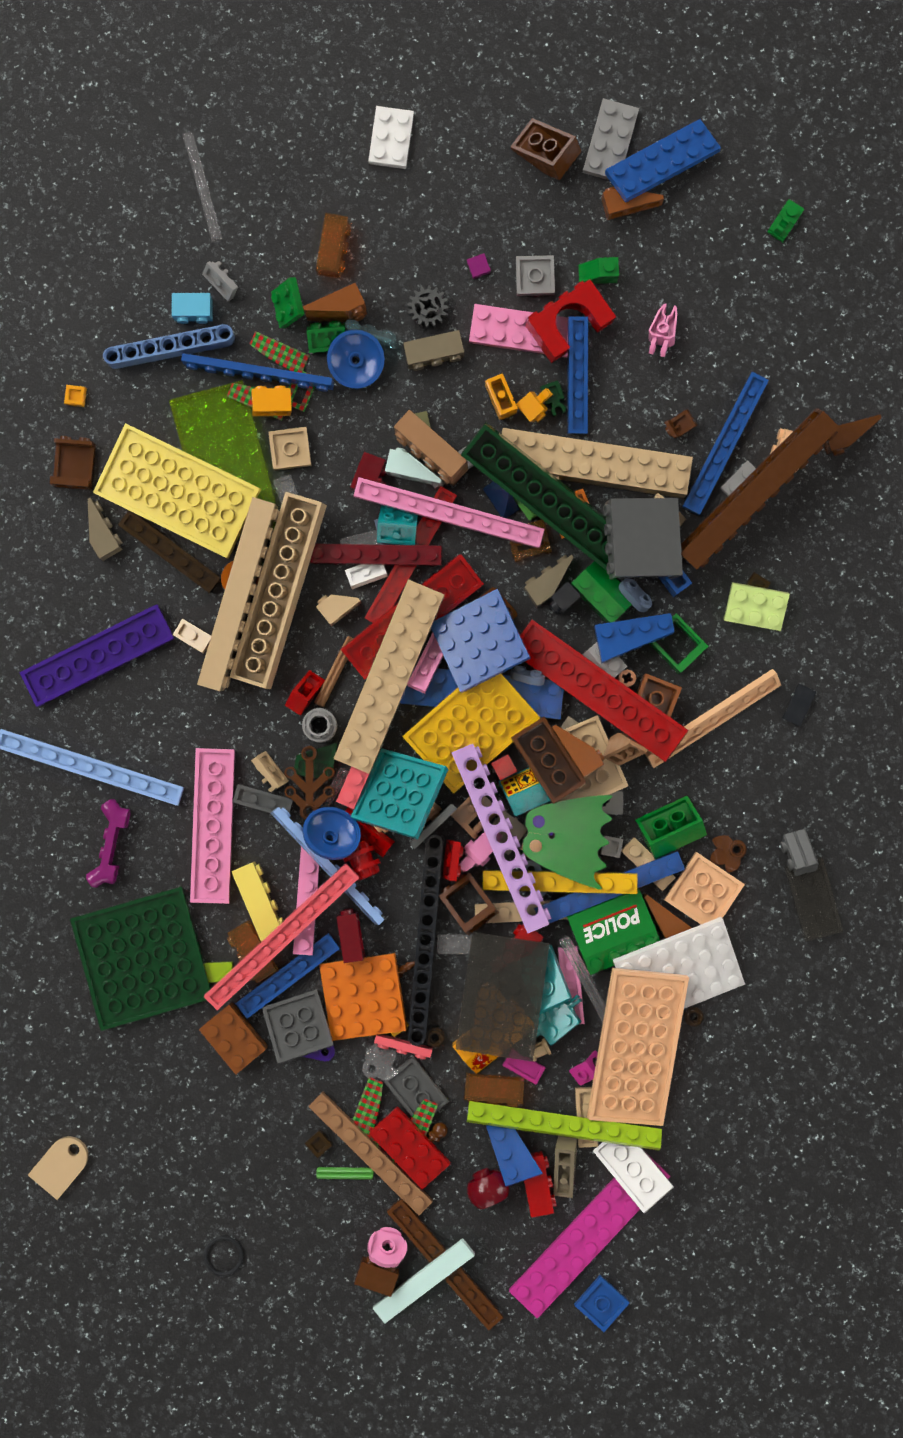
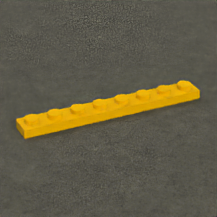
M501 870L483 871V890L509 891ZM512 871V876L519 879L523 876V871ZM527 871L528 873L532 872L536 883H533L534 889L540 892L638 893V873L595 872L594 879L602 888L595 889L563 877L553 871ZM522 886L519 891H531L528 886Z

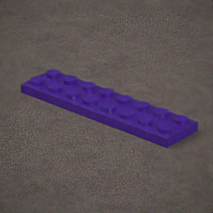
M156 604L19 673L36 707H39L174 640L175 637L159 605Z

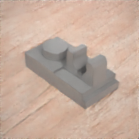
M220 261L216 263L207 262L202 275L227 301L232 300L238 286L227 276L228 270L222 271L220 269Z

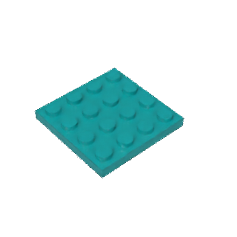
M381 748L351 818L418 840L449 769L440 764Z

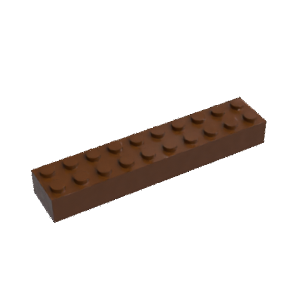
M816 408L681 543V555L696 570L699 567L703 568L709 562L708 558L713 553L717 554L723 548L722 544L727 539L731 540L737 534L736 530L741 525L745 526L752 519L750 516L755 511L759 512L766 505L765 501L769 497L773 498L779 493V487L782 484L789 483L794 478V473L798 469H803L809 463L808 459L813 454L817 455L823 449L822 445L827 440L831 441L838 434L837 430L840 427L823 410Z

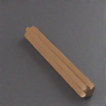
M348 636V637L346 638V640H345L343 646H345V645H346L348 642H350L353 638L350 637V636ZM341 650L315 700V704L321 707L325 706L348 660Z

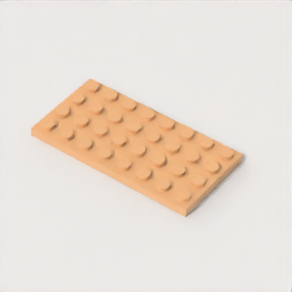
M612 968L587 1114L589 1120L663 1126L689 982L687 975Z

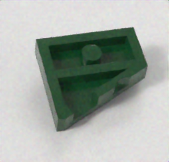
M331 744L316 749L317 757L313 760L314 778H318L326 767L334 769V756L338 744ZM313 751L306 752V755L312 757ZM301 754L296 755L294 768L298 775L306 776V760L302 758ZM327 769L325 772L326 775L331 776L332 770Z

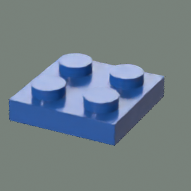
M599 1275L574 1305L598 1328L605 1332L630 1302L606 1279Z

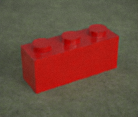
M542 1151L530 1153L543 1173L524 1181L531 1218L553 1214V1207L557 1205L555 1195H551L549 1189L553 1187L551 1175L547 1176L546 1168H549L547 1156L543 1157Z

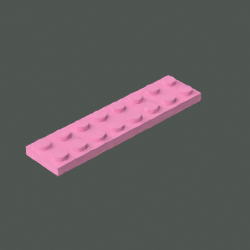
M196 748L190 902L230 903L235 770L234 749Z

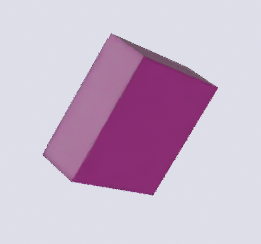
M484 253L466 260L473 279L491 273Z

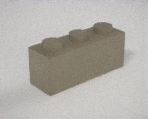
M459 330L403 343L408 369H413L414 371L421 370L427 365L439 366L444 361L457 362L464 357Z

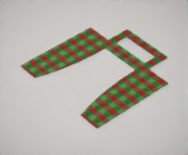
M255 331L250 342L252 347L290 371L306 373L303 370L310 355ZM232 383L227 397L252 407L251 392L255 387ZM290 383L288 388L291 390V406L304 412L315 387L309 386L302 403L298 404L292 401L298 384ZM272 416L279 420L283 418V416Z
M369 1077L352 1121L375 1144L379 1145L369 1135V1132L374 1128L379 1112L383 1082ZM427 1099L422 1101L410 1119L425 1136L438 1107L437 1103Z

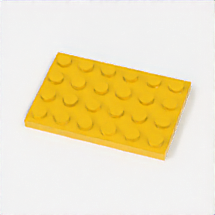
M501 673L463 693L457 687L402 737L423 760L446 766L449 769L443 782L455 793L464 785V781L451 752L474 744V747L479 746L483 757L480 758L482 765H487L513 742L511 740L512 736L538 721L540 716ZM469 760L466 764L469 771L476 770L477 762Z

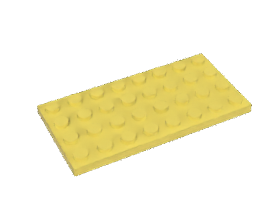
M125 423L93 493L229 559L244 527L252 497L258 498L261 489Z

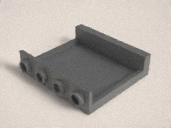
M614 498L605 502L603 506V514L606 516L604 533L607 535L605 552L608 555L609 561L606 570L610 580L620 577L678 578L683 575L678 498Z

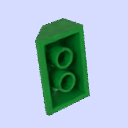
M595 561L571 583L573 588L581 595L580 597L606 623L615 622L632 605L621 594L619 590L620 582L616 578L610 580L607 571Z
M688 796L635 819L654 859L707 835L703 820Z

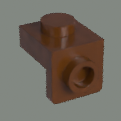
M688 409L665 422L667 426L665 430L673 438H679L698 426Z

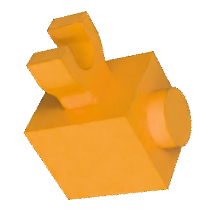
M546 388L538 396L535 392H529L516 405L530 422H539L546 416L545 412L548 410L544 402L553 394Z

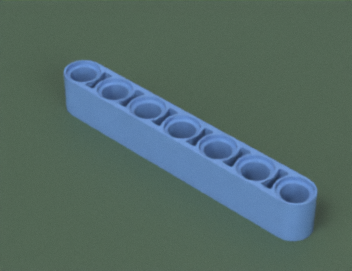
M218 325L109 347L104 351L103 358L111 368L118 369L182 356V353L193 354L228 347L234 343L235 335L230 326ZM224 332L230 333V336L227 339L221 338V335ZM205 336H211L209 342H202ZM186 340H192L190 346H184ZM167 344H174L171 350H165ZM155 347V351L152 354H147L148 348ZM136 351L134 357H128L129 352ZM112 355H117V359L115 361H109Z

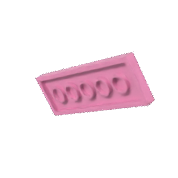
M474 304L469 343L544 354L525 326L529 320L528 317L533 312ZM556 316L557 329L568 344V318ZM568 352L562 357L568 358Z

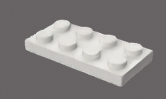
M602 1142L593 1150L643 1213H646L674 1188L642 1148Z

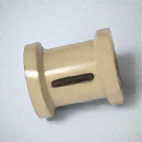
M545 1038L542 1039V1042L533 1046H527L534 1062L541 1056L552 1054Z

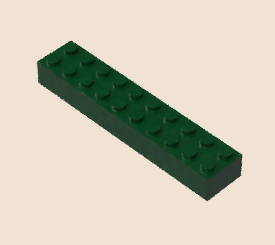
M485 422L462 451L461 456L606 570L607 563L609 562L608 555L605 552L607 535L604 533L606 517L490 424Z

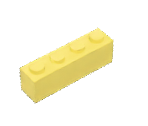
M252 862L231 872L260 941H262L284 920L277 915L278 906L275 900H271L269 896L271 890L268 883L264 882L261 877L263 871L260 864L256 865V862Z

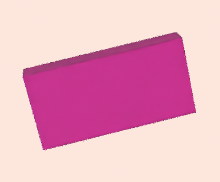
M511 1048L502 1064L535 1085L546 1069L545 1066L536 1061L534 1062L531 1058Z

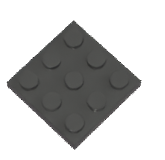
M317 989L262 1007L278 1064L334 1046Z

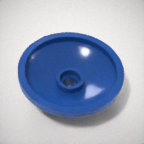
M362 330L343 332L333 340L327 354L328 368L335 380L346 387L363 388L371 385L378 379L384 367L385 358L382 346L368 332ZM355 356L360 359L357 364L352 361V358Z
M323 807L313 811L306 818L303 825V838L306 845L313 853L325 859L338 860L350 856L357 849L361 839V832L357 821L352 819L351 815L346 811L335 807Z

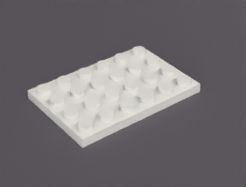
M722 917L613 959L615 968L687 975L689 982L684 1008L745 985Z

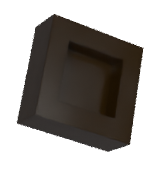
M753 572L745 585L767 589L771 582Z
M319 1129L305 1142V1145L318 1158L332 1146V1142Z

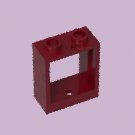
M353 908L343 909L337 916L343 962L363 961L365 952L359 913L354 911Z

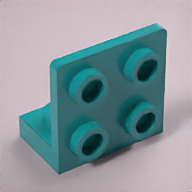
M381 505L377 527V542L415 545L418 515Z

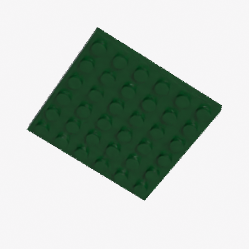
M183 886L70 919L101 1031L206 1001L204 995L211 989Z

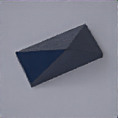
M494 481L482 488L501 517L508 518L519 510L513 496Z

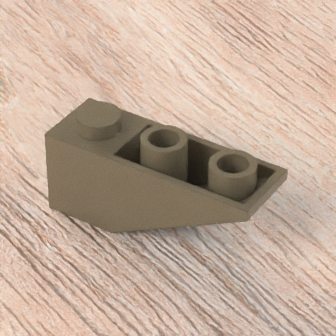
M89 498V540L99 559L104 561L123 550L120 545L123 542L117 533L114 534L111 528L113 525L108 517L104 518L102 515L103 508L100 503Z
M564 555L557 560L558 564L553 568L548 566L541 571L542 575L536 579L534 576L525 582L524 591L536 608L554 595L573 559V555L569 557Z

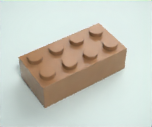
M408 410L394 426L398 443L403 447L407 445L412 450L411 454L418 460L420 458L424 460V465L431 472L435 470L440 475L439 478L446 485L450 483L454 486L467 472V460L412 411Z

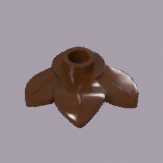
M726 835L713 838L712 842L717 848L711 854L710 861L717 865L725 864L728 873L737 870L740 866L741 858L746 854V845L742 841L732 840ZM735 846H738L740 848V851L738 853H735L733 851V848Z

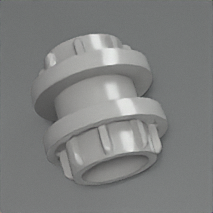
M313 709L303 719V732L312 741L319 743L329 741L336 734L337 720L326 709ZM324 717L327 720V730L324 733L316 734L313 731V722L316 718Z

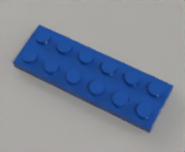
M701 119L607 168L605 175L626 203L719 153L721 147Z

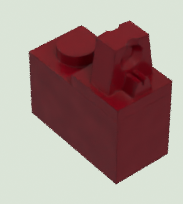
M364 452L351 483V490L355 492L359 477L386 485L381 479V476L384 477L386 474V460Z

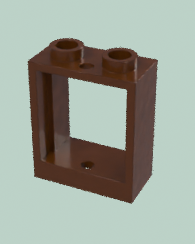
M470 873L461 875L457 879V883L453 886L445 887L441 891L442 894L439 895L468 936L499 913ZM471 882L488 907L464 923L448 898Z

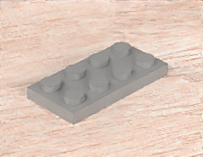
M603 98L582 173L609 180L605 175V170L626 158L639 108Z

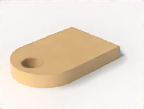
M72 1136L57 1140L28 1176L58 1200L88 1162L86 1145L80 1139ZM76 1144L79 1147V1153H71L70 1145Z

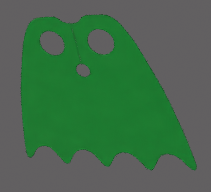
M612 795L563 800L554 804L551 803L537 807L528 812L525 823L528 835L523 840L524 854L539 865L563 877L595 889H602L595 881L594 874L606 867V864L598 857V850L609 844V841L601 835L600 829L604 824L612 820L602 810L603 804L611 799ZM537 815L545 819V824L541 828L533 825V818ZM550 832H553L555 834V837L553 839H550L548 837V834ZM539 840L542 843V849L539 852H533L530 849L531 841Z

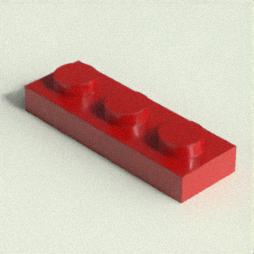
M350 807L345 810L352 815L353 810ZM357 821L361 832L360 840L368 841L370 846L374 845V851L383 857L395 841L383 832H378L374 826Z

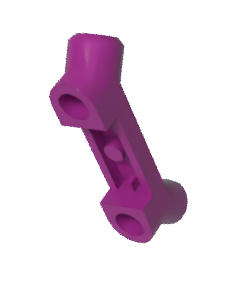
M110 799L101 805V810L108 819L109 826L104 831L103 839H105V845L101 847L99 853L101 864L86 874V880L94 888L99 887L103 883L114 885L120 865L112 864L119 829L128 828L130 809L121 808L115 799Z

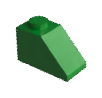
M618 257L597 258L579 264V282L584 281L585 283L591 280L593 284L617 283L619 278Z

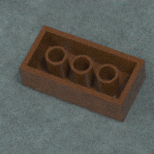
M542 717L511 737V740L551 803H556L587 783L545 717Z

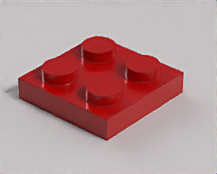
M446 839L442 878L450 881H457V877H460L461 873L459 857L462 858L463 846H461L459 841Z

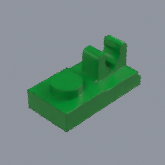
M788 199L767 233L783 243L803 213L804 208Z

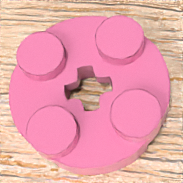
M383 1227L379 1231L374 1232L369 1239L367 1247L370 1261L385 1268L397 1267L404 1259L407 1251L406 1240L404 1241V1238L401 1236L402 1234L397 1229L391 1227ZM388 1243L392 1250L385 1251L382 1246Z

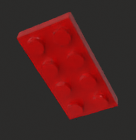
M398 1106L369 1132V1135L421 1189H424L450 1165V1161Z

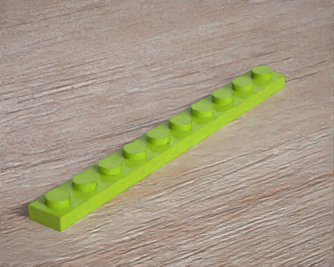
M469 1101L467 1122L653 1150L661 1149L662 1129L617 1122L595 1121L583 1117Z

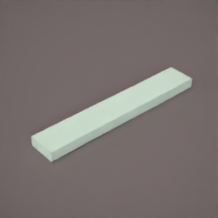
M462 1238L397 1287L391 1297L386 1296L373 1306V1310L384 1323L388 1322L474 1257L475 1252Z

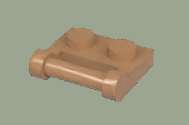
M469 796L451 816L475 840L483 827L480 821L473 828L468 825L477 816ZM486 796L482 798L481 803L483 806L489 807L492 805V802ZM495 813L491 814V815L489 816V822H490L496 815H497V816H499V815H498V814H495Z

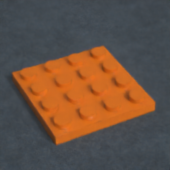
M396 953L365 957L363 961L344 963L341 960L319 964L328 1024L333 1041L408 1030Z

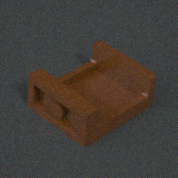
M60 436V439L54 438V443L56 444L53 476H50V484L58 488L92 490L96 445L90 441L91 439L80 437L79 440H71L72 438L68 436Z

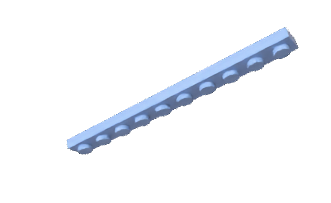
M0 729V749L179 806L184 790L182 786Z

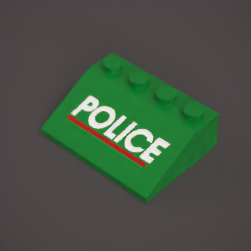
M639 888L637 894H622L567 916L590 975L615 966L613 959L660 941Z

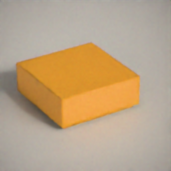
M66 385L64 404L85 407L87 388Z

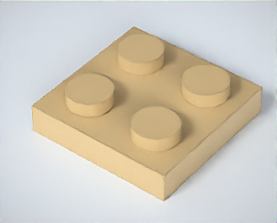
M307 427L269 432L274 471L312 466Z

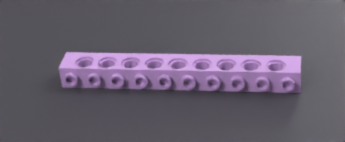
M470 744L451 752L527 933L549 925L550 914L547 908H542L540 902L544 900L540 891H535L533 883H536L532 872L528 873L525 866L528 865L525 855H520L518 851L520 843L517 836L513 837L510 829H513L509 818H504L502 813L505 811L504 805L501 800L497 801L495 793H498L494 782L490 783L487 776L490 775L487 765H482L480 758L483 756L479 746L474 747V744ZM469 760L477 762L476 770L469 771L466 764ZM483 778L485 786L482 789L475 788V779ZM487 795L493 800L492 805L489 807H485L481 803L482 798ZM493 813L500 816V822L497 825H492L489 822V816ZM499 832H505L508 835L506 842H498L496 836ZM506 850H513L516 856L512 861L505 859L504 853ZM514 868H520L523 871L521 878L516 879L512 876ZM522 886H528L531 893L529 896L523 897L520 895L519 889ZM530 904H535L538 907V912L534 915L527 912V907Z

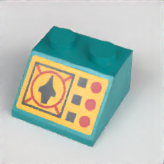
M530 768L499 781L514 816H518L550 801Z

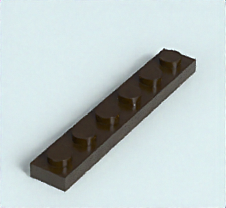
M128 510L118 525L208 593L211 594L220 582L221 578L135 513Z

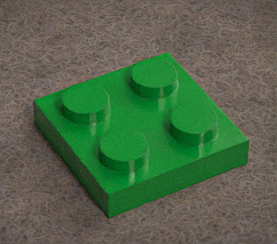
M289 277L271 292L279 328H287L305 315L296 277Z

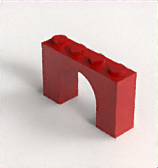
M591 280L585 283L584 281L579 282L574 286L573 291L570 293L568 291L564 292L558 297V301L547 303L543 307V311L539 313L536 311L528 317L529 320L525 326L551 363L565 355L570 349V346L557 329L556 316L558 313L566 309L580 311L588 317V321L597 333L613 323L616 318Z

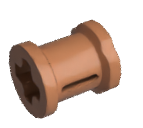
M627 669L619 673L617 680L629 687L635 683L636 675L632 670ZM628 674L631 682L624 683L622 676Z

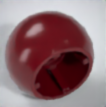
M487 1167L472 1174L474 1179L468 1182L467 1194L469 1200L476 1208L480 1210L488 1208L508 1197L509 1186H505L499 1170L489 1171Z

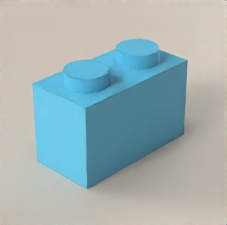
M172 293V317L174 321L180 324H187L189 321L206 324L208 321H213V298L211 294Z

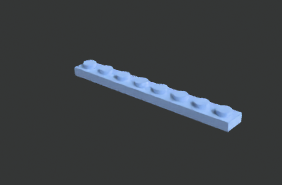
M277 807L270 813L330 877L340 869L337 864L333 865L329 859L316 855L308 848L303 838V827L298 822L293 823L289 818L291 815L286 809ZM353 883L345 891L346 895L375 925H380L384 921L381 916L383 913L376 906L372 907L368 903L370 899L363 892L359 893L355 889L356 884Z

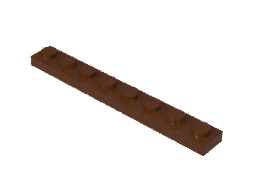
M401 1198L387 1209L388 1215L429 1262H432L446 1251L445 1247ZM461 1266L444 1279L488 1331L503 1319L501 1312Z

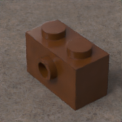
M362 1256L354 1285L391 1297L399 1275V1268L381 1267L371 1262L369 1256Z

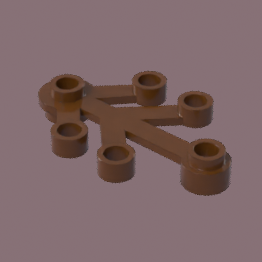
M306 746L301 751L302 758L306 760V782L297 774L294 767H288L284 771L285 776L293 780L306 793L305 802L297 794L295 787L288 786L284 791L285 795L300 807V815L304 820L309 816L306 812L307 808L310 807L315 811L335 794V789L332 786H327L323 789V794L314 801V792L328 778H332L335 775V770L332 767H326L323 773L314 781L313 760L317 757V750L313 746ZM307 750L313 751L312 757L306 755ZM288 769H292L294 771L293 776H289L287 774ZM327 769L332 770L331 776L326 775L325 772ZM289 788L294 790L293 795H288L287 790ZM327 788L332 789V795L326 794Z

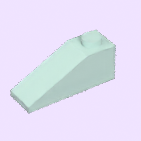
M403 448L390 449L385 468L387 475L431 485V482H434L443 487L442 480L411 454L407 453V450Z

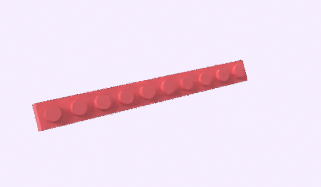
M345 863L204 995V998L218 1010L355 883L359 876Z

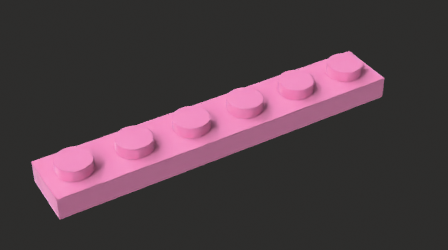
M302 847L296 909L318 889L319 865ZM315 920L294 938L293 954L313 955Z

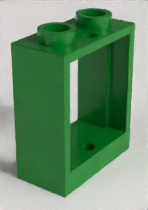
M676 613L672 616V621L697 646L677 664L656 641L648 644L680 674L708 645Z

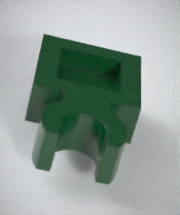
M559 381L540 386L541 392L546 388L553 394L545 401L546 406L552 405L551 415L556 417V408H560L562 413L565 414L566 408L560 403V401L564 400V395Z

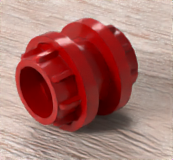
M366 840L359 842L357 849L350 856L343 858L344 863L350 861L352 870L359 876L357 881L373 876L380 871L378 866L381 863L380 859L374 860L371 854L375 847L374 845L370 846Z

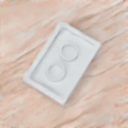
M376 106L369 164L406 169L414 111Z

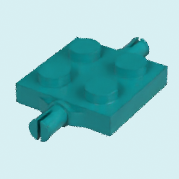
M576 995L570 1001L539 1015L533 1009L528 1016L534 1022L536 1029L528 1034V1037H531L530 1040L534 1041L538 1036L542 1035L552 1046L582 1021L576 1015L574 1009L577 1004L582 1002L580 996Z

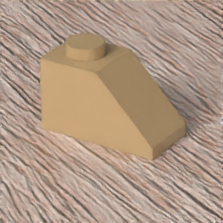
M325 595L318 601L316 607L328 623L333 626L361 604V601L356 597L338 595L327 597Z

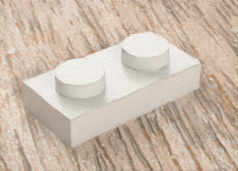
M360 564L345 570L352 589L388 577L384 565Z

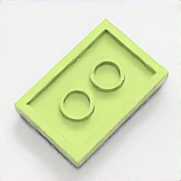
M732 582L724 621L781 631L790 594L788 592Z

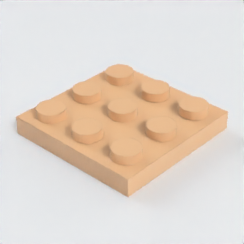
M695 852L664 900L699 924H704L719 917L723 918L745 884Z

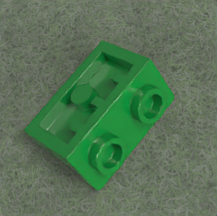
M331 321L329 325H322L320 322L311 323L306 330L309 353L328 351L333 340L345 332V323L340 321Z

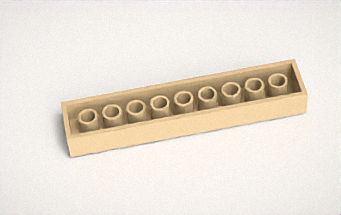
M503 428L502 430L503 436L552 475L559 476V480L650 494L659 493L663 496L683 499L687 495L693 457Z
M285 492L230 678L265 689L272 688L327 507L324 503Z
M252 497L197 685L217 691H224L225 688L229 687L231 681L229 672L233 667L234 655L241 641L239 640L240 635L244 631L246 615L249 614L252 603L250 601L257 588V577H260L263 568L261 564L267 555V544L269 540L271 541L274 529L272 527L274 522H277L280 512L278 506L274 503Z
M408 579L336 751L335 760L370 774L443 601L444 594Z

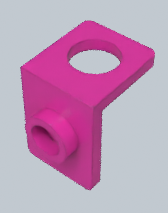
M593 1051L586 1061L569 1070L580 1086L594 1079L595 1065L593 1064V1058L597 1059V1051Z

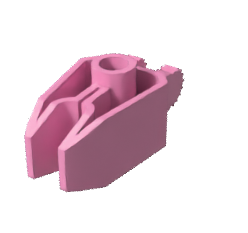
M666 303L658 310L649 329V341L651 342L649 354H654L656 345L662 346L660 356L665 357L668 347L675 344L677 307L674 305L672 313L666 318Z
M485 832L474 842L470 840L464 846L465 852L463 854L465 857L459 863L461 872L468 871L474 865L476 867L479 865L483 867L491 859L489 855L493 850ZM498 833L496 836L498 842H500L502 838V835L500 833Z

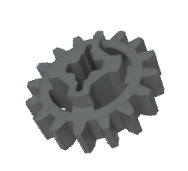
M428 285L427 290H424L422 286L420 287V292L414 290L415 297H409V301L412 303H407V307L411 309L408 311V314L413 316L412 322L418 320V326L420 327L422 324H425L426 329H428L429 324H432L434 328L436 327V322L442 324L441 317L446 318L447 314L444 311L449 310V306L445 305L448 303V299H442L444 292L438 294V288L436 287L434 290H431L430 285ZM436 299L440 302L441 308L436 305ZM430 304L431 308L426 310L425 306L427 307ZM415 306L420 309V315L416 312Z

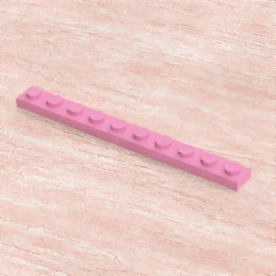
M360 477L354 492L355 498L535 548L540 547L544 533L543 528Z

